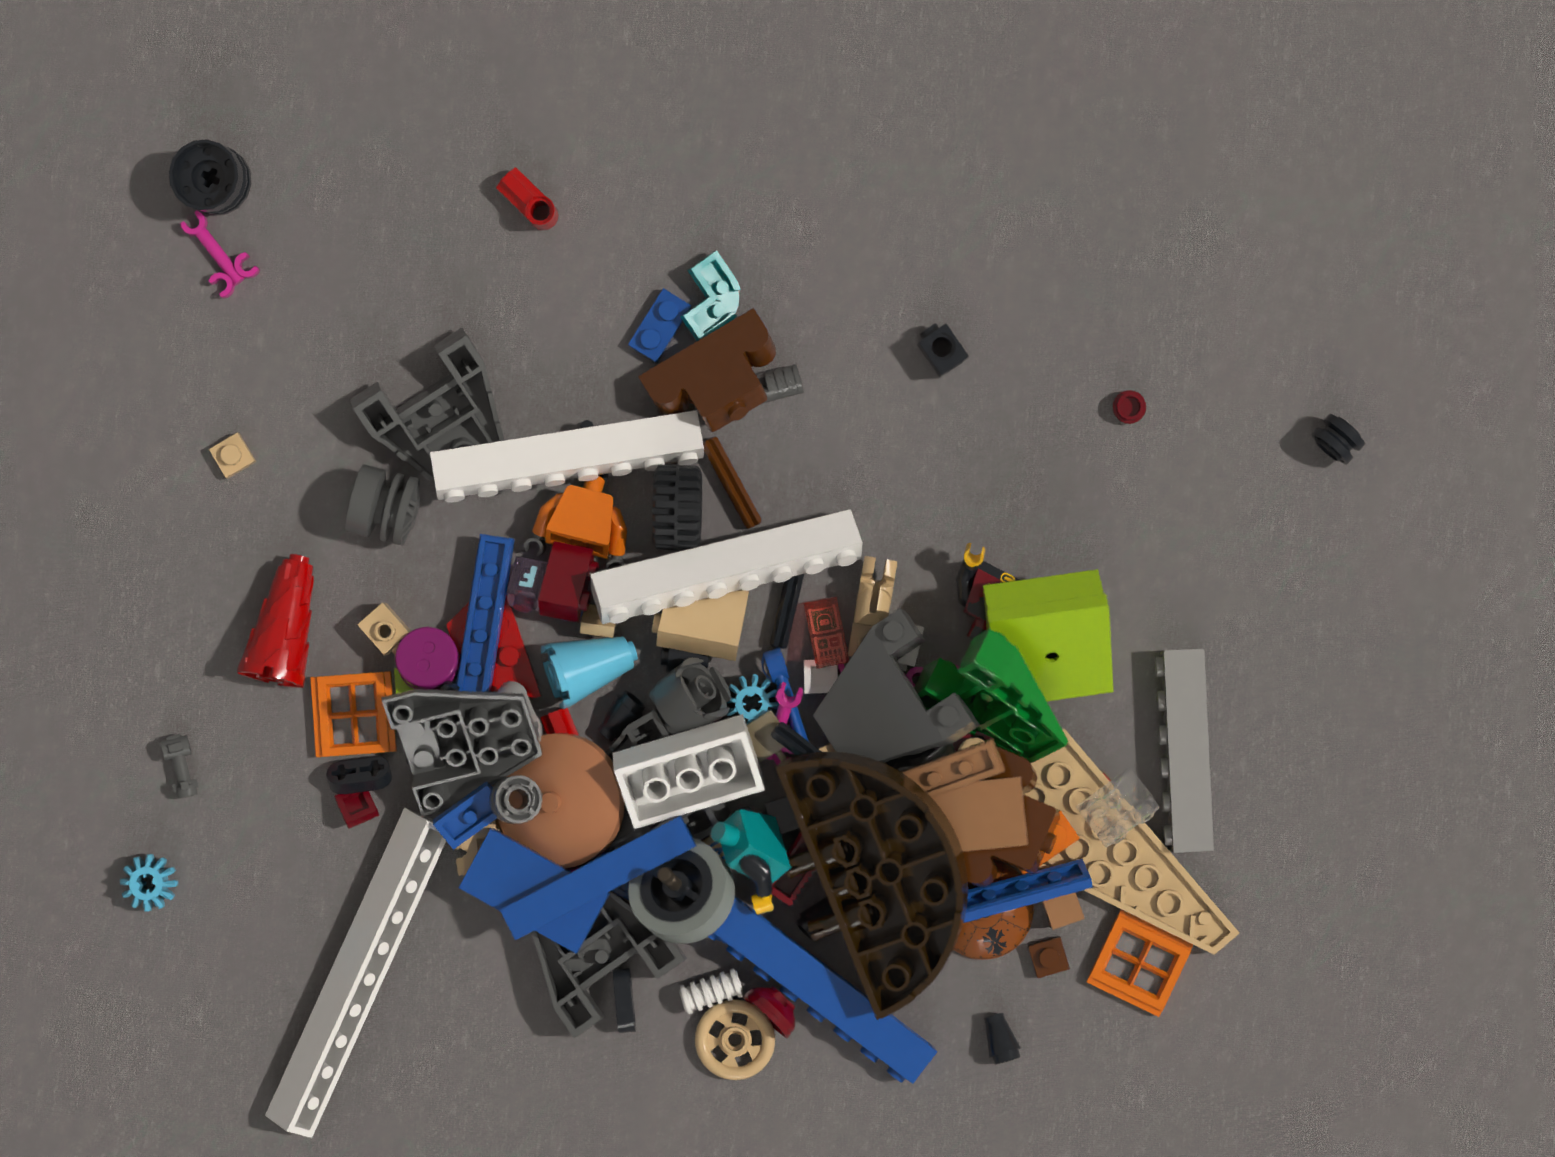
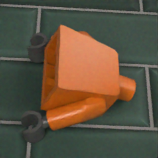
M599 476L597 479L584 481L583 488L568 485L564 493H557L543 504L532 529L534 536L524 543L525 552L529 551L531 542L535 541L540 546L537 557L541 556L546 551V543L553 545V542L556 541L592 548L595 556L606 559L609 552L611 558L607 560L605 570H608L609 565L613 562L624 566L625 563L621 556L625 555L627 527L621 510L613 506L614 497L602 493L605 480Z

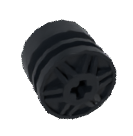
M208 139L192 141L181 147L173 157L169 169L170 186L176 198L186 206L210 215H224L238 209L247 199L252 185L251 172L245 159L235 150ZM211 174L216 175L220 179L218 185L213 184L209 180Z

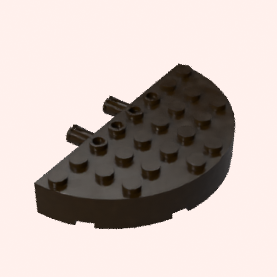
M813 752L783 759L776 767V770L808 848L807 851L788 857L791 868L786 874L791 879L805 872L817 870L834 913L808 921L809 932L814 930L811 937L814 941H818L821 938L842 932L875 1017L879 1020L905 1007L921 994L943 969L958 941L964 924L968 900L967 870L959 840L951 823L932 797L912 779L887 764L869 757L843 752Z

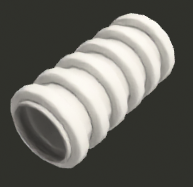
M732 968L729 970L730 973L720 972L718 977L711 975L709 980L705 981L702 978L699 980L700 983L695 984L693 981L689 983L690 986L688 987L680 985L679 994L685 1012L692 1014L694 1009L701 1011L703 1006L707 1005L710 1008L713 1007L712 1003L718 1002V1004H722L724 999L732 1001L733 996L736 995L738 998L743 997L742 993L744 992L737 971Z

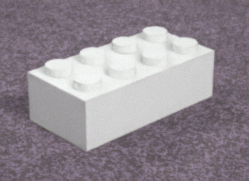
M743 714L613 753L614 772L634 829L765 790L762 771Z

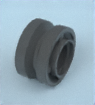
M526 776L505 777L499 780L491 790L489 797L490 808L493 814L502 822L508 824L525 823L533 819L540 811L542 794L539 786ZM514 790L518 791L523 799L522 805L518 809H514L509 803V795Z

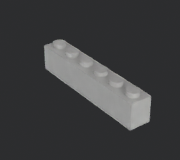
M1204 649L1160 650V657H1155L1156 677L1162 678V691H1157L1158 711H1163L1164 724L1158 725L1159 744H1165V758H1160L1161 778H1166L1167 792L1161 793L1162 811L1168 812V825H1163L1164 845H1169L1170 851L1173 853L1214 851Z

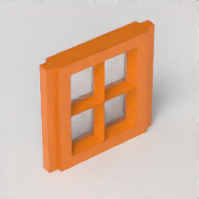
M391 671L310 677L316 757L397 752L395 729L391 730L382 704V697L393 695Z
M1120 909L1086 982L1159 1017L1190 955L1193 944Z

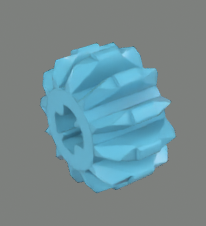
M757 674L752 676V686H748L745 677L741 676L739 677V682L743 687L741 691L733 684H730L728 687L730 691L737 694V697H731V700L727 702L735 703L736 706L729 709V712L726 714L727 716L738 712L748 719V724L767 712L768 707L778 709V702H769V698L775 697L778 690H772L768 694L764 691L771 683L769 679H766L760 688L757 687ZM756 693L761 697L758 703H762V706L759 710L753 708L748 712L743 707V705L747 704L743 703V698L746 695L752 697Z
M147 854L145 863L138 856L133 858L135 868L129 865L123 868V871L131 877L120 879V885H129L130 890L124 891L122 896L124 898L132 895L135 896L131 903L133 908L138 907L143 901L144 911H151L153 902L158 909L165 907L163 897L169 900L175 897V894L167 888L176 887L179 882L177 880H169L168 875L176 872L174 867L166 870L163 869L167 862L166 858H160L155 864L154 854ZM152 875L154 877L152 883L155 885V888L146 890L144 888L146 882L143 880V877Z

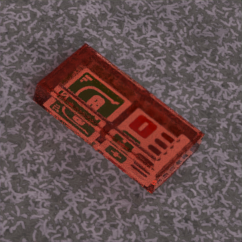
M837 597L804 603L816 669L848 663L849 657Z

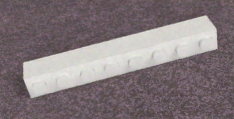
M695 410L430 452L437 498L438 500L445 499V502L453 503L464 500L465 496L478 494L479 497H491L497 495L498 491L512 489L513 492H523L531 489L532 485L544 483L545 486L554 487L564 484L565 480L578 478L579 481H591L597 479L598 475L612 473L613 476H623L631 473L632 469L645 468L647 471H654L658 465L676 462L679 465H691L698 462V459L703 458L704 446L698 412Z
M851 509L591 573V591L601 623L611 622L616 624L624 622L630 617L642 614L653 615L662 609L674 606L685 607L697 600L705 598L717 599L729 592L741 589L749 591L761 584L773 581L777 583L785 582L793 576L805 573L816 574L825 568L837 565L848 566L857 560H861L863 543Z

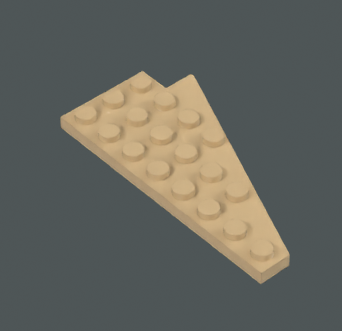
M1062 728L1068 739L1067 745L1031 763L1037 772L1038 779L1033 790L1024 795L1053 806L1057 811L1061 810L1080 839L1039 866V869L1042 870L1083 859L1093 888L1085 889L1084 891L1215 955L1240 934L1239 931L1069 733Z

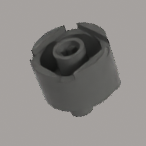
M699 658L686 659L659 679L655 687L650 690V699L656 705L660 715L665 720L666 729L672 735L715 723L729 712L730 708H727V702L731 700V695L727 683L714 667L707 669L701 665L704 661Z

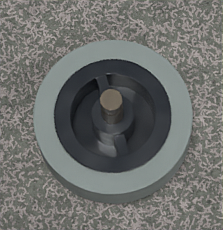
M695 838L693 839L697 845L696 847L629 881V902L637 919L654 935L671 943L687 944L708 937L724 923L734 902L735 883L728 864L709 845Z

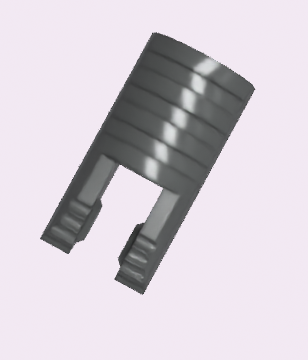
M797 364L756 374L762 387H768L764 389L768 397L764 403L804 393Z

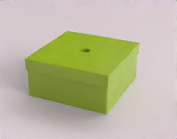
M1098 569L983 585L987 630L991 629L1003 634L1007 641L1018 648L1046 701L1114 692L1109 603L1107 595L1103 591Z

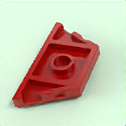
M506 593L491 692H497L502 684L507 681H515L526 689L528 697L538 698L542 695L508 593ZM469 602L446 624L450 637L458 650L459 657L461 656Z

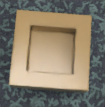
M238 432L209 449L227 479L256 462Z
M589 604L588 611H583L580 633L597 638H613L616 624L611 622L602 624L596 605Z

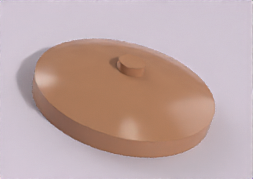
M569 733L541 735L540 745L543 755L507 776H526L539 786L542 794L540 811L533 819L525 823L508 824L499 819L498 821L503 834L564 868L580 866L600 856L611 845L617 836L623 820L625 801L614 772L613 762L599 746L586 738ZM514 790L509 795V803L514 809H518L522 805L523 799L521 794Z

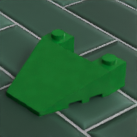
M991 629L972 639L959 669L952 662L938 658L924 666L914 686V689L928 710L953 693L961 696L980 725L969 732L970 734L975 735L976 731L990 736L995 739L994 742L997 747L1019 755L1030 763L1065 747L1068 743L1065 733L1018 648L1007 641L1003 634Z

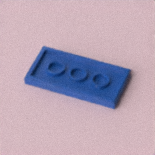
M490 828L459 889L500 911L506 906L572 872L496 829ZM607 892L535 931L577 954L610 893Z

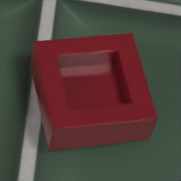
M369 791L337 794L334 796L348 829L379 816Z

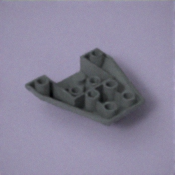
M414 689L382 697V704L391 730H398L413 774L412 790L421 816L446 811L484 782L488 781L492 786L543 755L524 693Z

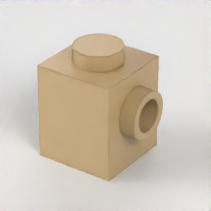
M383 602L357 624L383 655H389L391 652L395 655L402 638L411 632L390 606Z

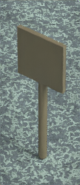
M771 709L746 724L756 756L760 762L774 753L780 761L787 758L781 751L784 746L771 737L772 730L780 722Z

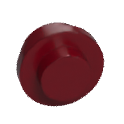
M1123 391L1113 401V413L1122 423H1136L1145 415V399L1136 391Z

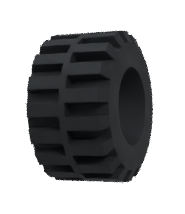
M658 465L654 472L653 544L656 549L688 550L699 547L702 526V472L699 466Z

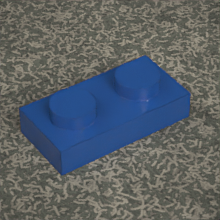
M663 288L628 346L657 363L683 322L680 316L690 310L692 306Z
M488 781L433 819L434 827L453 850L497 819L490 808L489 797L493 787Z

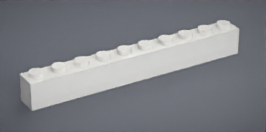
M407 808L403 809L265 1116L287 1132L313 1137L442 852L446 840L434 827L433 819L429 816H421L418 812Z

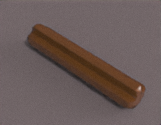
M715 436L704 441V451L744 526L747 529H751L762 522L761 517L719 439Z

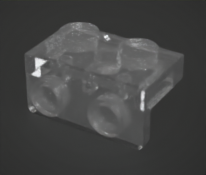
M1128 767L1077 805L1076 809L1102 844L1108 847L1111 844L1122 841L1127 836V833L1138 824L1149 821L1154 816L1155 811L1159 809V806L1137 775Z

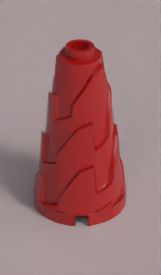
M290 554L289 559H283L281 565L278 566L268 597L263 601L256 626L251 630L242 659L238 664V674L269 683V681L276 682L279 686L304 688L309 651L307 639L312 615L310 604L314 584V576L312 575L313 565L308 564V557Z

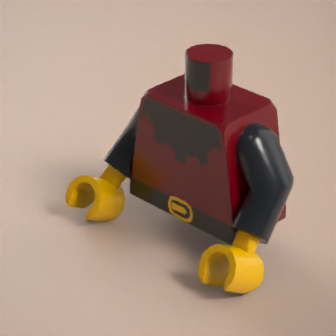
M968 543L956 583L958 602L964 607L963 612L975 618L966 635L973 639L987 630L983 585L1018 581L1020 579L983 561L985 547H982L980 554L973 555L970 552L972 543Z

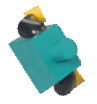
M743 807L731 812L724 822H717L712 828L711 838L715 842L721 843L728 866L755 882L756 894L752 895L751 898L754 910L759 915L774 910L771 900L772 884L787 872L791 866L776 817L753 812L750 807Z

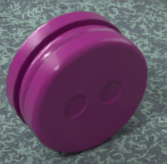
M422 627L409 632L402 638L396 649L395 662L402 680L411 689L439 690L445 681L453 682L458 675L460 657L454 641L447 633L433 627Z

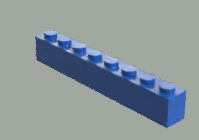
M734 897L733 906L724 923L708 936L713 941L719 937L729 944L726 950L738 960L742 961L746 957L754 963L755 967L752 970L769 982L773 978L782 985L779 990L792 1001L796 1002L798 998L809 1005L806 1011L817 1020L823 1022L826 1018L836 1025L833 1031L849 1043L853 1038L861 1044L862 1047L859 1051L875 1063L878 1059L889 1066L886 1071L902 1083L906 1078L914 1084L936 1055L937 1050L932 1044L892 1014L877 1020L866 994L763 916L757 915L754 909L738 897Z

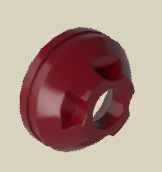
M773 986L771 988L756 987L751 988L743 995L745 1001L753 1003L770 1019L773 1028L788 1039L795 1030V1017L793 1013L795 1006Z

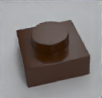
M1060 936L1027 945L1037 978L1070 969Z

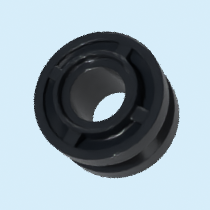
M1328 414L1323 420L1326 428L1317 427L1311 435L1323 452L1335 461H1340L1347 465L1353 459L1350 451L1352 449L1360 451L1365 442L1361 438L1360 433L1351 424L1341 417Z

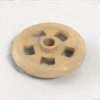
M733 999L732 1001H723L722 1004H715L704 1013L696 1028L695 1048L700 1061L711 1073L723 1079L742 1080L756 1075L768 1064L774 1052L775 1032L770 1019L753 1003L744 1000ZM733 1013H741L748 1016L746 1025L732 1023ZM716 1020L724 1024L719 1037L709 1033ZM760 1030L762 1044L751 1045L752 1036L750 1031ZM737 1033L741 1036L742 1041L738 1045H732L728 1040L729 1036ZM716 1046H719L728 1055L722 1062H719L711 1053ZM749 1052L752 1061L746 1065L738 1066L735 1057Z

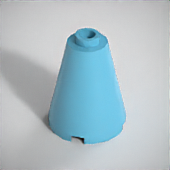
M623 636L541 645V654L548 653L549 661L543 662V666L555 698L562 697L563 699L559 704L561 709L574 705L633 669V661L638 660L633 642H627Z

